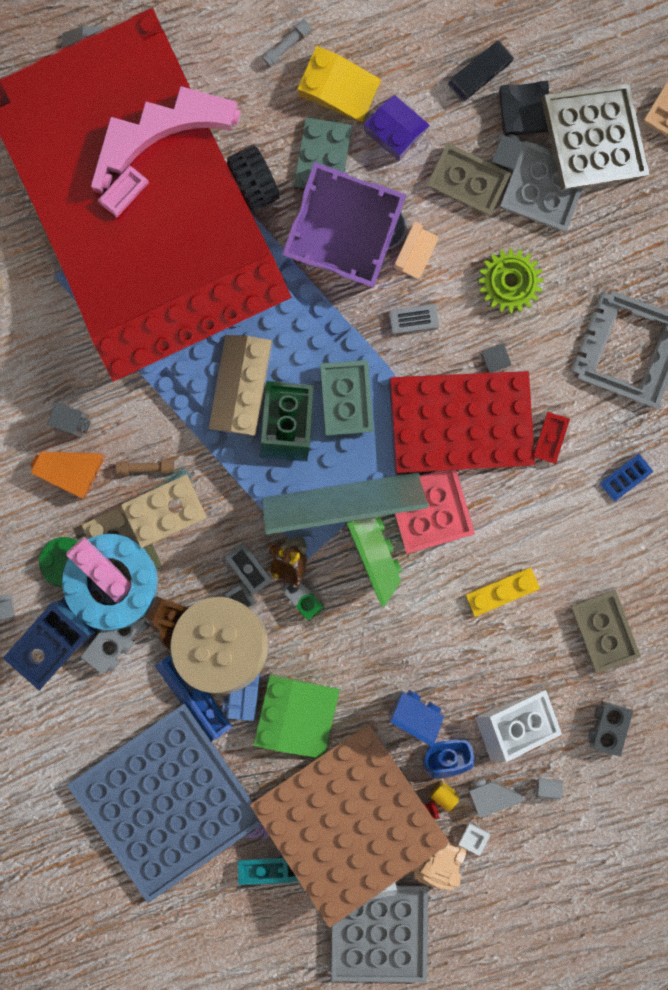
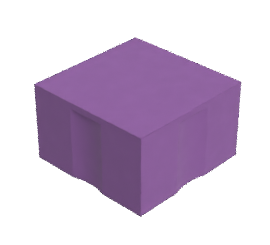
M314 162L303 193L300 212L293 222L282 255L315 267H322L348 279L375 287L404 205L406 194L375 183L359 180L345 172Z

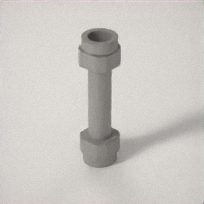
M303 19L301 22H298L294 26L295 30L276 48L265 52L261 58L270 68L275 66L280 61L279 57L301 37L304 39L313 29L306 20Z

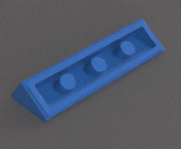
M169 655L155 665L179 702L186 704L211 742L232 727L208 692L192 687L180 676L173 663L172 655Z

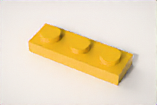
M529 567L470 592L465 596L474 617L540 590L532 568Z

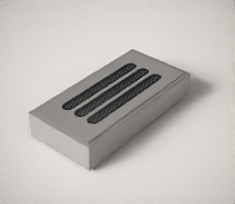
M436 304L389 310L392 335L439 328Z

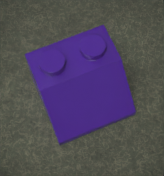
M394 95L382 104L364 124V132L400 161L430 125Z

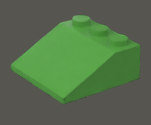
M271 673L254 746L309 757H321L326 752L340 689Z

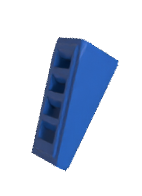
M638 453L599 484L615 502L653 473V470ZM636 462L643 473L640 474L632 464ZM627 468L635 477L633 481L625 472ZM619 474L627 482L628 485L626 487L617 478ZM613 480L621 491L617 493L610 485V481Z

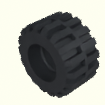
M251 145L227 157V164L246 204L252 211H256L280 199L278 187L269 167L255 145Z

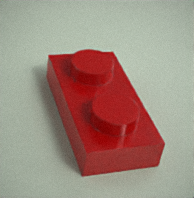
M551 412L546 413L533 457L556 464L570 422L569 418Z

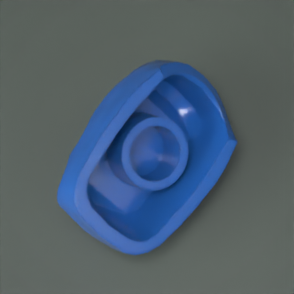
M466 740L441 741L435 743L433 747L429 745L423 758V767L426 774L432 778L441 779L453 777L474 767L472 745Z

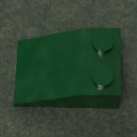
M266 381L260 457L308 461L314 385Z

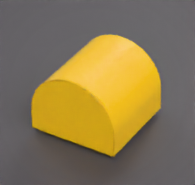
M443 781L438 783L429 796L447 812H450L459 802V794Z

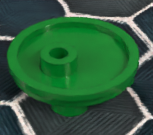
M70 537L55 538L42 549L39 556V568L43 577L49 583L62 587L63 572L69 559L67 551L78 542L77 540Z

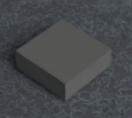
M504 343L481 351L489 373L512 365Z

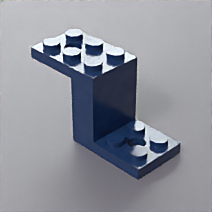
M89 576L87 577L89 593L92 591L100 592L102 595L101 604H117ZM63 597L62 600L53 602L46 608L6 653L3 659L40 691L70 656L81 650L99 629L83 623L70 610L65 597ZM34 649L43 651L44 660L38 663L32 659Z

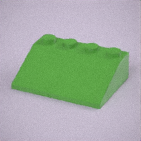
M380 517L347 521V527L382 607L388 603L400 584L399 573L402 572L398 560H393L390 552L394 550L389 538L384 539L381 531H384L385 527Z

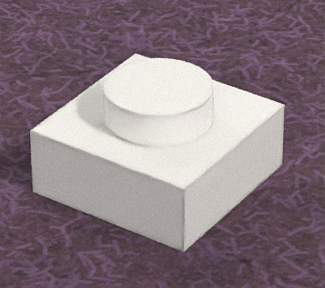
M468 823L458 845L480 856L491 834Z

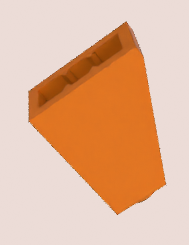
M40 452L39 455L36 454L30 464V467L33 468L31 474L85 499L106 456L99 453Z

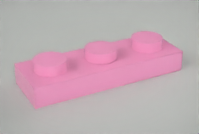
M85 537L67 551V556L116 603H119L129 594L132 582Z

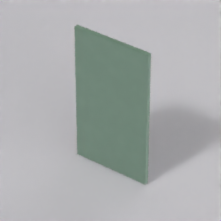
M418 472L268 496L262 499L265 522L264 532L266 535L426 509L429 506Z

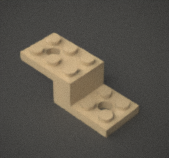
M186 474L121 504V507L82 524V527L88 539L108 534L110 530L114 529L120 535L138 542L141 548H146L178 531L207 519V516L189 476ZM174 499H178L182 503V509L178 513H172L169 510V503ZM107 558L111 563L118 561L114 558Z

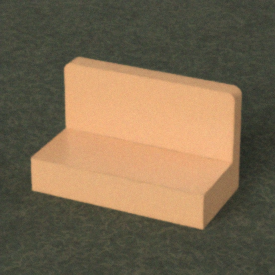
M414 222L394 268L416 279H420L439 237L422 229L423 225Z

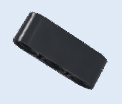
M498 40L458 72L447 85L463 103L510 65L515 58Z

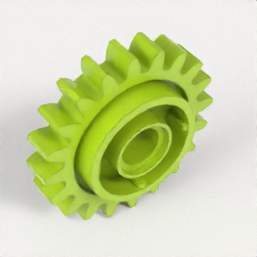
M512 248L509 249L508 255H505V252L501 249L499 251V258L491 254L492 263L489 261L483 263L487 270L480 269L479 274L485 278L479 279L478 283L485 285V287H482L479 293H487L483 301L492 300L491 309L499 305V313H502L505 307H507L508 313L512 314L515 307L521 313L523 310L522 305L528 309L531 307L529 299L534 302L538 300L534 293L542 292L543 289L538 287L537 284L543 283L544 279L537 278L542 273V269H534L538 261L530 263V253L523 258L522 249L516 255H514ZM513 276L517 281L516 286H507L505 277Z

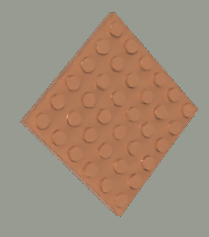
M369 724L250 804L329 928L450 845L449 840Z

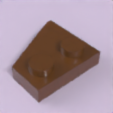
M156 596L146 618L162 645L171 650L174 628L188 607Z

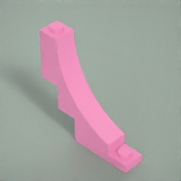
M181 86L174 109L146 102L139 125L111 117L91 188L96 193L104 194L105 188L108 189L111 184L112 175L110 172L121 175L141 152L170 134L194 128H217L232 131L233 125H238L241 115L237 102Z

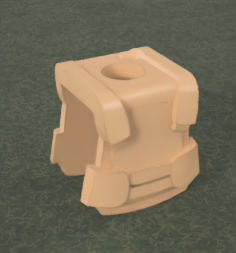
M453 845L447 846L414 869V879L433 888L454 890L456 886L459 887L461 874L459 873L460 863L464 861L466 849Z

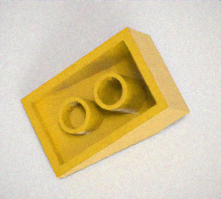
M316 45L299 84L298 96L363 124L381 79L340 55Z

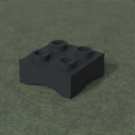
M548 80L529 84H507L500 86L499 95L504 136L507 134L524 135L548 132L541 97L549 94Z

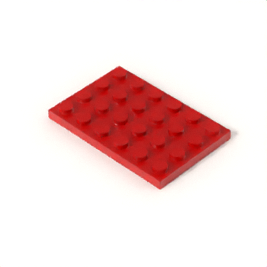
M529 371L389 378L395 473L535 465Z

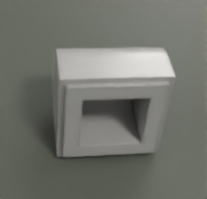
M537 779L536 797L562 799V780Z

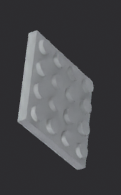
M396 884V895L371 899L332 926V981L427 982L428 886L424 884Z

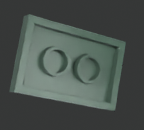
M306 117L294 189L305 190L314 162L345 172L352 125Z
M368 360L320 364L326 436L374 432Z

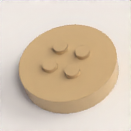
M226 597L203 599L189 607L179 618L171 639V655L180 676L192 687L212 694H230L248 686L262 670L268 652L267 633L259 616L245 604Z

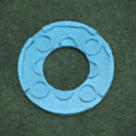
M117 534L94 536L88 539L90 543L106 558L119 560L129 569L132 577V586L129 594L122 602L115 605H103L96 602L87 588L88 575L69 558L62 578L65 600L70 610L83 623L93 628L117 630L128 627L148 612L155 599L158 586L155 564L145 548H141L139 543L131 538Z

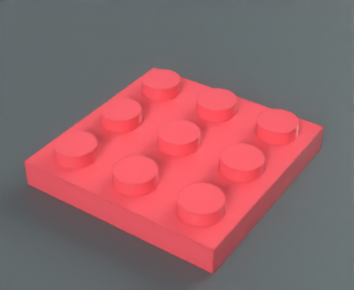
M456 470L436 471L420 476V481L429 503L428 508L395 514L406 554L475 534Z

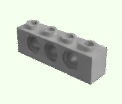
M148 612L130 625V633L128 635H122L119 629L101 630L81 658L103 675L107 671L112 673L120 663L117 659L122 652L126 654L135 642L132 639L136 633L141 635L149 625L146 622ZM107 641L115 644L116 650L114 654H108L104 650V644Z

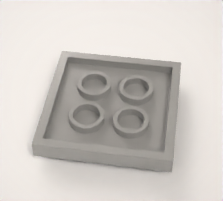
M525 140L500 209L566 233L583 187L561 191L553 151Z

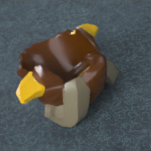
M294 537L286 542H278L269 549V553L274 557L270 570L273 578L278 577V580H282V583L290 584L296 588H300V582L307 565V555L305 554L307 546L302 537Z

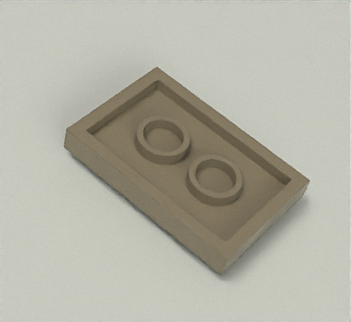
M447 143L427 187L490 217L511 173Z
M616 590L570 606L596 674L641 657Z

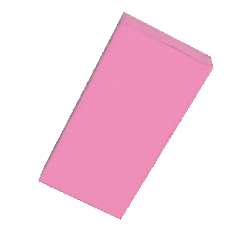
M129 166L98 199V203L117 218L149 182L138 171Z

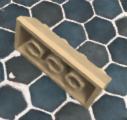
M225 335L209 429L256 437L273 344L272 340L251 336Z

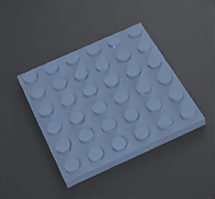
M185 703L67 784L75 799L147 903L262 824L250 806L253 800Z

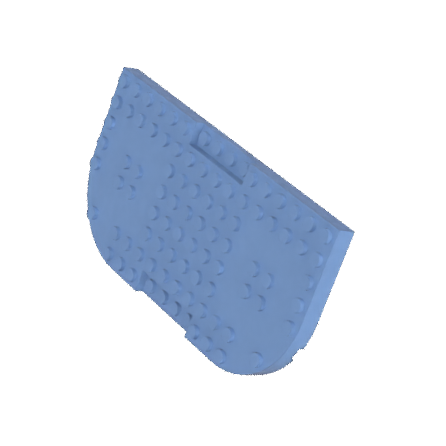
M253 216L292 298L138 370L139 373L263 511V497L395 476L389 378L396 377L395 374L291 258L282 255L284 251L282 246ZM60 270L54 278L75 300L63 270ZM225 335L251 336L272 340L273 344L266 381L314 385L310 448L307 462L260 457L265 389L256 437L209 429ZM368 360L374 432L326 436L320 364ZM346 522L282 533L289 540L294 537H302L306 542L307 550L305 554L308 559L346 525Z

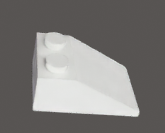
M546 690L499 706L475 717L491 762H508L562 735Z

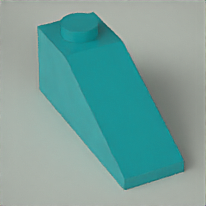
M284 858L238 861V885L300 883Z

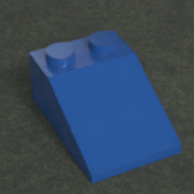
M410 689L407 693L402 690L388 713L390 722L433 747L444 719V715L440 713L442 708L430 701L428 705L421 702V696Z

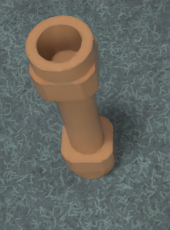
M174 459L161 460V462L155 463L116 462L117 476H127L130 473L140 472L174 474Z

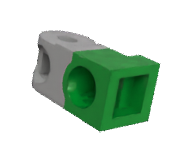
M300 582V588L293 587L287 583L281 587L282 591L309 622L325 608L302 582Z

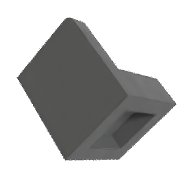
M244 583L224 594V597L241 602L248 607L257 603Z

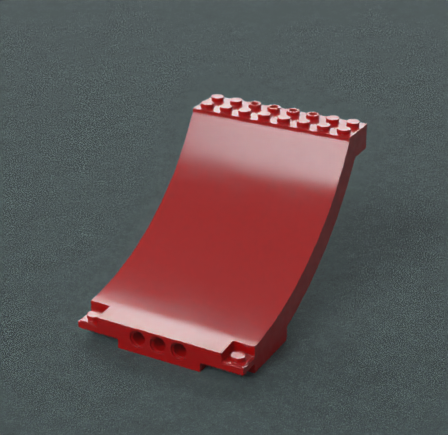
M153 7L110 27L101 29L0 78V137L54 249L91 340L113 382L292 298L274 257L233 178L210 128H194L170 134L141 152L129 166L144 176L149 183L117 218L98 203V199L103 194L94 192L91 185L111 117L139 125L146 102L174 109L180 87L191 89ZM110 172L112 175L110 186L119 178L120 174Z

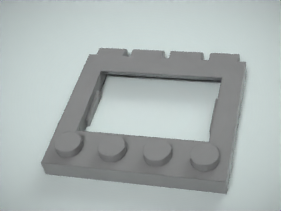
M611 291L610 294L601 292L595 308L603 311V314L593 312L587 330L595 334L594 336L584 334L578 352L585 354L586 357L583 358L576 355L570 371L578 374V380L658 409L668 384V311L615 291ZM620 308L648 320L664 324L639 389L630 386L628 382L595 372Z

